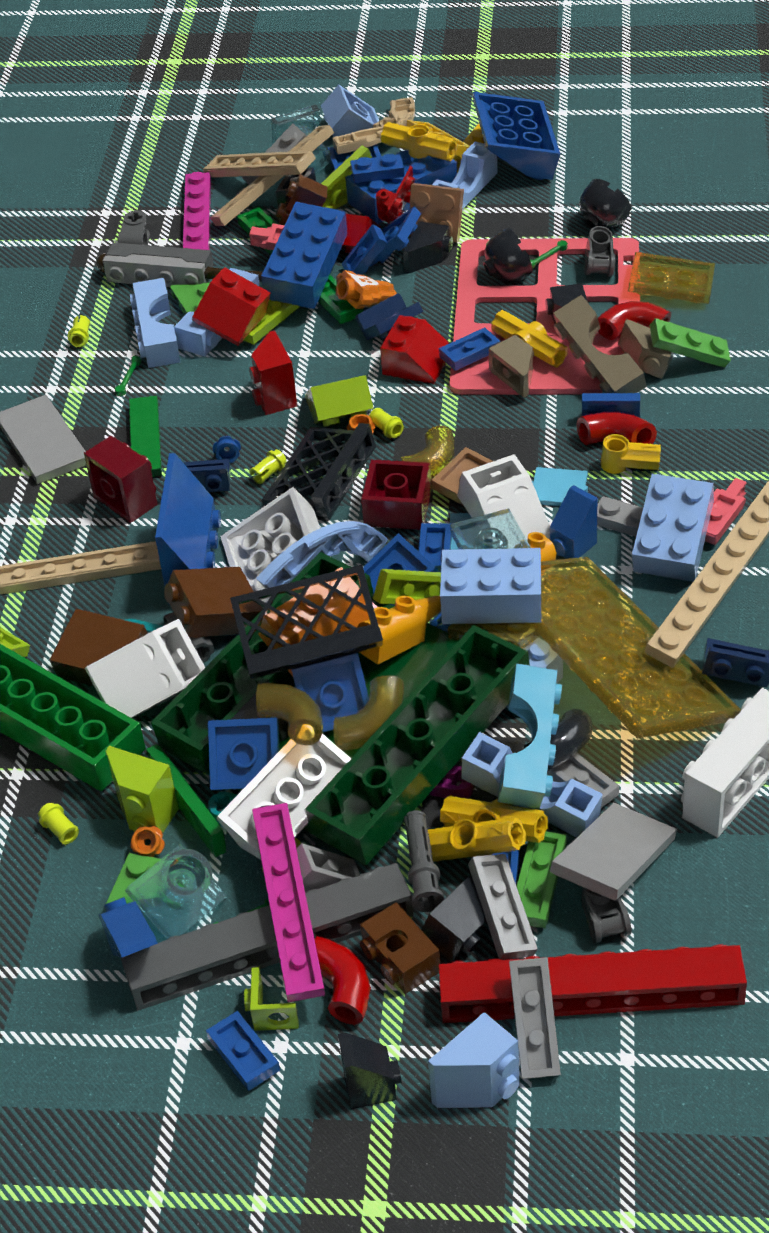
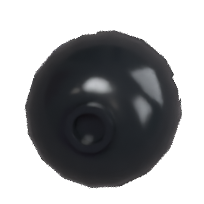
M593 179L580 196L579 208L584 218L583 221L588 227L603 226L613 230L618 228L630 215L629 212L632 210V206L627 197L618 188L614 192L608 188L610 183L602 179Z
M506 228L492 236L487 242L484 252L486 261L483 262V266L489 276L494 274L499 281L504 283L521 281L533 272L526 250L521 251L518 246L521 241L510 228Z

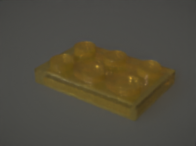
M635 252L628 292L709 304L715 263Z

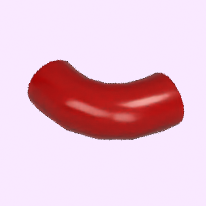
M629 301L617 304L598 317L600 325L598 333L605 339L614 340L622 333L626 319L650 328L649 325L655 318L669 322L671 312L649 302Z
M602 412L581 416L577 420V432L580 440L585 445L603 442L604 438L611 434L622 435L632 443L653 444L657 435L653 424L635 415L626 413Z
M317 936L314 940L321 975L329 980L334 990L328 1010L333 1017L341 1022L352 1025L360 1024L367 1011L371 990L366 969L349 948L330 939Z

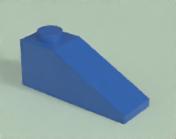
M125 897L105 904L106 912L98 914L114 956L122 958L158 944L136 901L126 903Z

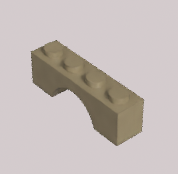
M582 295L553 313L556 321L553 327L562 340L565 338L570 343L568 345L569 349L576 359L580 357L583 359L585 370L592 379L597 377L601 383L599 386L603 393H638L647 387L643 371L628 353L608 355L598 351L592 345L600 325L596 312Z

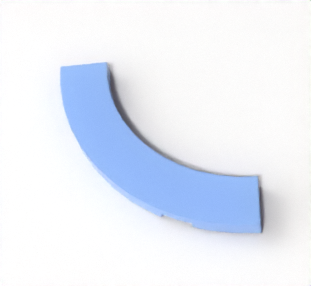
M345 521L330 524L311 532L292 544L276 557L256 579L265 589L290 583L320 552L333 556L339 554L340 551H347L369 562L388 539L375 528L362 522Z

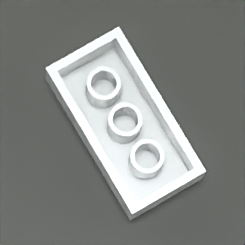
M761 688L753 698L749 697L746 699L740 713L734 719L730 718L727 720L721 734L715 740L711 739L704 747L702 755L696 762L691 761L683 772L682 779L685 782L684 792L681 796V802H683L682 818L717 838L769 779V691Z

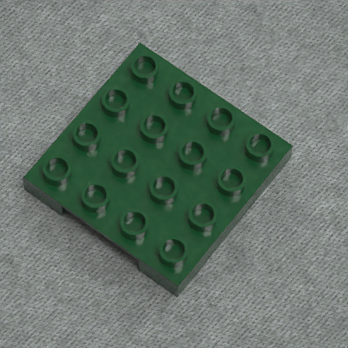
M320 552L291 582L334 572L341 567L343 569L350 568L351 566ZM365 573L372 603L377 607L388 609L394 607L390 604H380L373 599L374 592L370 575ZM350 576L351 579L360 588L358 576ZM304 588L294 590V592L300 594ZM287 593L278 594L271 606L277 608L293 597ZM260 613L251 621L252 623L256 622ZM426 623L425 640L380 664H376L357 652L374 719L321 732L351 759L305 808L308 824L303 830L367 865L404 823V816H407L408 812L415 811L466 753L478 733H483L509 704L511 680L516 664L530 666L527 650L475 625L460 639ZM248 625L245 627L246 635L251 630V627ZM255 631L249 641L251 655L265 652L268 648L258 635V631ZM238 634L151 722L161 749L210 776L208 721L231 720L267 681L298 697L293 676L286 670L251 679L240 635ZM304 719L295 731H292L284 741L279 742V751L305 725ZM233 789V790H235V791H237V792L240 793L243 789Z

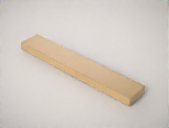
M330 125L318 126L288 152L314 151L335 132ZM284 175L259 176L211 216L212 222L215 226H225Z
M312 151L216 155L204 168L203 172H210L211 177L299 175L305 171L316 157Z
M156 541L0 566V595L160 570L161 565Z

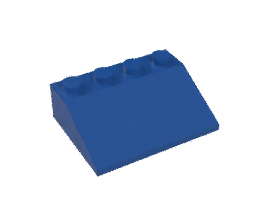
M473 92L472 98L486 149L528 177L537 180H553L560 151L544 101Z
M169 453L155 535L164 585L168 584L173 570L215 568V553L213 549L218 548V532L216 528L221 527L220 510H215L213 497L175 453Z

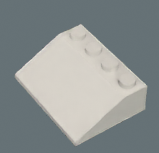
M292 487L220 537L229 566L241 567L255 592L265 589L256 579L261 572L292 544L311 532L320 529V525L313 506ZM270 597L263 598L260 600L267 603Z

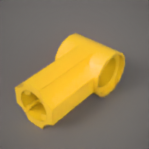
M611 434L603 440L601 468L611 474L622 473L626 468L659 470L661 445L632 443L622 435Z

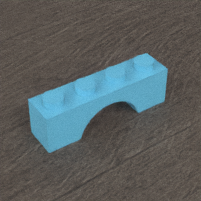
M516 664L511 680L508 710L519 716L526 723L531 732L532 743L522 751L506 755L500 775L498 802L540 809L544 796L550 797L553 776L547 775L548 765L553 766L556 745L550 744L551 734L556 735L559 722V714H553L554 704L559 705L562 684H556L557 670Z

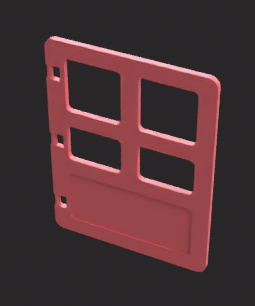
M588 238L520 239L521 243L518 246L521 251L526 250L528 255L541 256L556 247L558 241L564 240L568 243V248L565 251L559 250L539 262L538 283L533 286L477 285L479 257L484 255L489 239H470L464 241L461 244L453 342L484 327L501 342L506 340L491 330V323L474 322L475 306L477 303L534 302L537 304L536 321L543 325L548 336L568 347V355L565 357L563 364L557 368L533 356V374L529 395L603 393L599 386L601 383L597 377L592 379L585 370L583 359L581 357L576 359L569 349L568 345L570 343L566 338L562 340L553 327L552 315H547L545 300L550 298V287L564 286L557 284V257L567 254H585ZM613 238V252L618 256V283L615 285H583L587 302H616L618 304L629 301L640 302L639 242L634 238ZM623 261H633V265H623ZM597 332L592 345L598 351L608 355L625 354L618 344L621 334L614 340H608ZM489 355L456 371L451 368L450 390L454 394L520 395L489 371Z

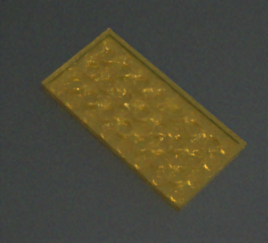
M588 557L541 562L542 623L529 624L637 739L726 723L728 719H734L740 713L741 709L707 675L702 674V670L685 653L674 668L644 653L647 643L659 627Z

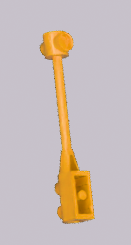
M539 532L529 533L527 542L516 547L541 548V579L544 577L545 567L553 564L556 560V549L553 543L544 534ZM440 595L417 600L410 596H399L395 600V606L390 609L385 607L374 608L383 638V645L359 653L376 664H380L425 640L426 623L441 611ZM369 619L359 623L357 628L370 625Z

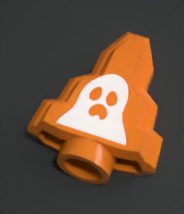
M344 270L336 276L337 297L340 300H347L355 309L371 307L397 294L393 284L373 280L352 271Z

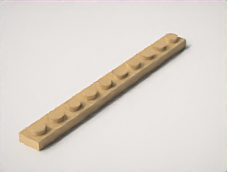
M769 481L647 643L644 653L674 668L769 536Z

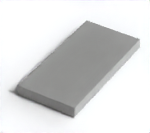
M47 395L0 412V428L37 484L86 466L84 452L86 451Z
M613 803L552 861L550 872L616 901L675 840L677 829Z

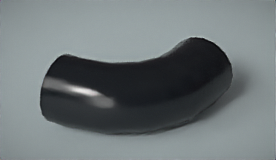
M572 709L562 715L556 735L551 734L550 744L556 745L553 766L548 765L547 772L570 759L588 743L592 735L593 723L591 717L583 710ZM532 741L523 745L524 749L528 747L532 743Z

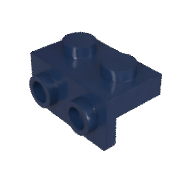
M397 293L359 313L355 318L366 340L379 336L382 340L387 337L399 315L414 317L422 313L423 310L419 302L406 307L401 295Z
M229 459L183 462L208 492L230 491L231 466Z
M707 638L704 647L702 674L767 688L769 684V651Z

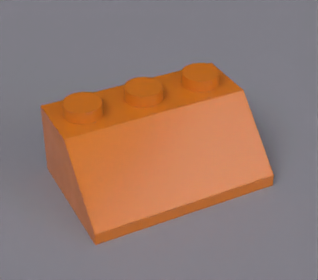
M346 577L342 579L337 589L354 598L360 588L351 577ZM336 580L330 581V582H326V583H328L329 585L333 586V585L335 584ZM319 584L309 588L304 598L321 607L330 591ZM333 594L325 610L342 619L351 603ZM361 594L358 601L365 605L363 595ZM293 597L276 609L288 615L297 599ZM301 602L292 618L309 627L318 611ZM354 606L346 622L357 628L359 623L369 619L366 611ZM270 612L264 616L260 627L275 636L285 619ZM321 614L312 630L322 636L332 635L339 623ZM289 622L280 639L293 645L300 642L305 631ZM342 626L339 633L347 631L349 629ZM259 632L258 635L269 647L272 639ZM309 634L306 641L316 639V637ZM276 643L273 649L281 648L284 646ZM292 669L288 670V672L293 676Z

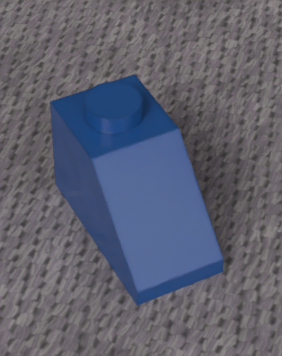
M575 485L569 488L550 525V540L556 549V554L573 563L597 544L598 498Z

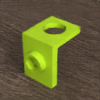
M259 967L252 968L251 988L244 990L245 1011L251 1012L254 1031L298 1029L299 1019L296 1003L263 1004V985ZM273 1013H284L289 1017L285 1020L277 1021L270 1019L268 1016Z

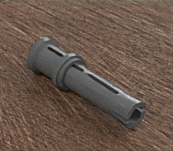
M416 810L408 812L407 816H404L411 859L408 881L413 885L412 906L414 909L420 912H432L444 900V894L439 890L438 885L440 870L432 860L427 818L424 812Z

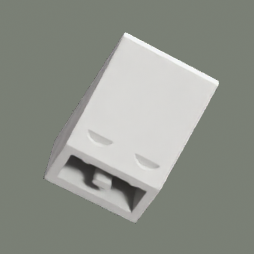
M515 454L462 472L457 496L493 549L516 548L526 543L528 534L532 532L542 533L550 539V525L530 475Z
M177 619L85 667V670L101 700L133 718L177 696L205 666L183 625Z

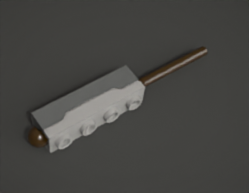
M112 242L108 252L101 254L96 261L99 271L106 274L107 282L133 284L164 278L166 287H171V285L209 283L223 269L214 268L211 250ZM242 270L258 275L259 282H262L261 275L263 272Z

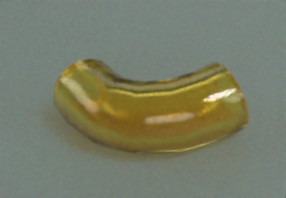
M435 426L428 430L425 434V449L413 455L402 456L400 461L430 463L431 479L434 478L454 457V435L452 430L446 426Z
M394 676L374 678L370 682V696L364 708L352 715L335 717L334 738L335 744L340 750L347 751L359 748L367 742L402 703L404 681Z
M258 684L256 705L259 717L281 718L287 721L289 724L288 735L297 744L308 746L319 742L323 733L322 713L319 705L309 694L290 685Z

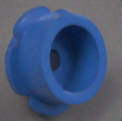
M222 436L218 442L216 441L213 444L212 449L218 460L229 459L230 463H233L240 455L241 445L237 439L233 440L230 436ZM225 447L230 448L228 451L224 450Z

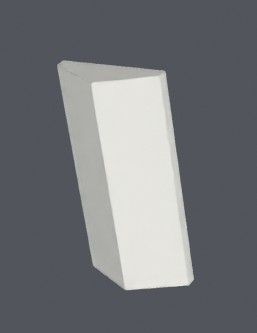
M307 722L217 816V820L242 849L261 859L252 809L287 803L295 838L308 824L305 808L351 758Z

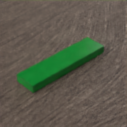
M157 396L129 399L131 449L149 459L152 465V477L162 476Z
M155 744L147 748L146 752L149 759L170 766L179 810L215 858L226 853L223 829L161 747Z

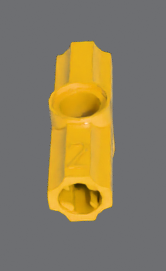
M387 122L383 126L381 133L382 143L408 150L409 155L417 159L431 156L451 162L457 150V141L454 138L430 133L429 128L421 124L407 127Z
M501 310L491 322V330L505 339L516 335L533 348L534 356L551 366L559 367L568 355V347L548 336L546 329L537 321L527 324L512 314Z
M449 796L444 799L440 810V822H443L445 827L454 826L455 823L462 819H469L477 823L493 820L492 816L495 820L516 817L522 821V826L526 832V841L539 843L543 841L548 829V816L544 814V810L512 806L511 804L500 803L498 799L486 802Z
M516 817L477 823L469 819H462L455 823L454 826L428 830L433 862L520 850V847L526 841V832L522 826V821Z

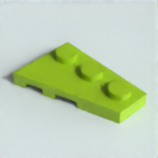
M363 145L360 146L321 183L328 187L327 199L323 207L337 209L348 202L345 177L352 174L350 161L358 160L362 157L372 158L368 148Z

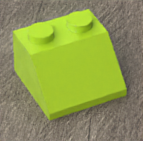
M366 375L310 387L305 393V398L315 424L323 423L324 427L340 424V418L349 416L351 418L357 414L367 415V412L374 409Z
M109 746L106 749V754L116 794L129 829L135 832L139 827L156 826L163 833L179 809L170 766Z

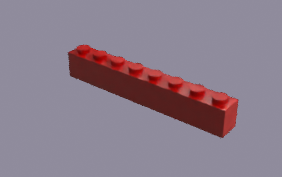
M718 944L712 947L700 948L678 947L675 949L653 951L642 949L636 952L621 953L607 951L600 954H566L558 957H548L554 1016L745 1005L747 980L740 945L727 946ZM530 956V957H526V958H524V959H534V958H540V957ZM490 959L479 962L454 961L447 964H439L443 1023L473 1022L484 1012L493 1020L515 1019L509 961L524 959Z

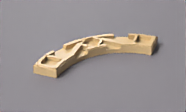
M409 97L390 101L389 117H384L379 122L373 124V128L332 138L337 154L356 151L362 145L367 148L381 143V133L383 126L387 122L407 126V120L413 121L415 117L413 98Z

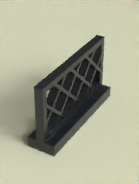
M359 423L355 430L310 427L285 467L263 497V505L266 506L276 499L277 495L288 491L292 487L295 488L308 483L309 486L297 491L303 497L313 494L311 496L312 500L307 501L313 506L318 520L329 521L376 448L370 424ZM315 438H326L322 441L312 444ZM348 440L347 443L337 446V443ZM330 446H332V448H333V449H331V450H329V451H326V452H324V453H322V454H319V453H318V451H321V450H323V449H325V448H328V447H330ZM311 454L314 455V457L307 459L303 462H300L302 458L307 457ZM337 457L334 462L325 464L326 461ZM318 464H320L321 466L320 468H317L313 471H310L308 473L306 472L307 469L314 467ZM300 472L302 473L301 476H298L288 481V478L290 476ZM324 476L321 481L313 483L312 480Z
M362 565L230 598L251 679L383 645L382 634L378 626ZM357 575L360 589L354 598L337 589L343 578ZM336 580V582H335V584H334L333 586H331V585H329L328 583H326V582H330V581ZM319 584L330 591L321 607L304 598L310 586ZM304 588L300 595L294 592V590ZM287 593L297 599L288 615L271 606L278 594ZM333 594L351 603L342 619L325 610ZM361 594L363 595L365 605L358 601ZM270 597L267 603L260 600L263 598ZM254 601L264 607L256 622L252 623L242 617L239 604ZM301 602L318 611L309 627L292 618ZM354 606L367 612L370 625L356 628L346 622ZM268 610L285 619L275 636L259 627ZM321 614L339 623L332 635L322 636L312 630ZM289 622L305 631L300 642L293 645L280 639ZM244 624L251 627L248 635H246ZM342 626L349 629L347 631L339 633ZM255 631L272 639L265 652L251 655L249 641ZM309 634L316 637V639L306 641ZM276 643L284 646L281 648L273 649Z

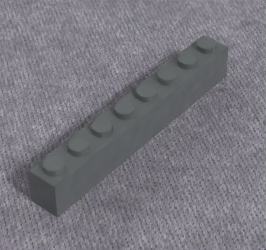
M397 863L385 867H377L370 872L352 878H345L320 889H312L305 892L314 939L319 936L338 943L361 935V923L396 902L410 918L414 917L412 894ZM270 905L251 912L241 913L236 917L215 924L205 925L201 929L180 936H172L158 944L122 957L121 961L137 1011L250 973L252 968L259 967V969L279 963L280 959Z

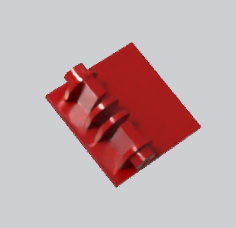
M412 166L409 167L396 193L387 189H381L376 194L377 215L379 219L388 224L404 214L403 208L406 203L410 204L411 184L415 183Z

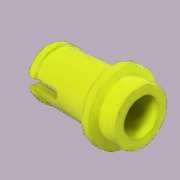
M80 315V319L76 316L73 320V327L68 332V340L75 347L86 345L89 340L88 329L90 327V320L86 316Z
M375 408L371 411L369 416L372 422L383 431L386 437L397 438L402 434L404 425L399 417L391 416L381 408Z
M270 450L267 452L266 458L249 470L250 475L257 474L253 477L255 482L262 484L277 470L281 471L285 467L287 459L280 450Z
M47 803L40 809L38 813L39 823L42 827L49 828L62 844H69L77 838L79 829L64 815V809L61 805Z

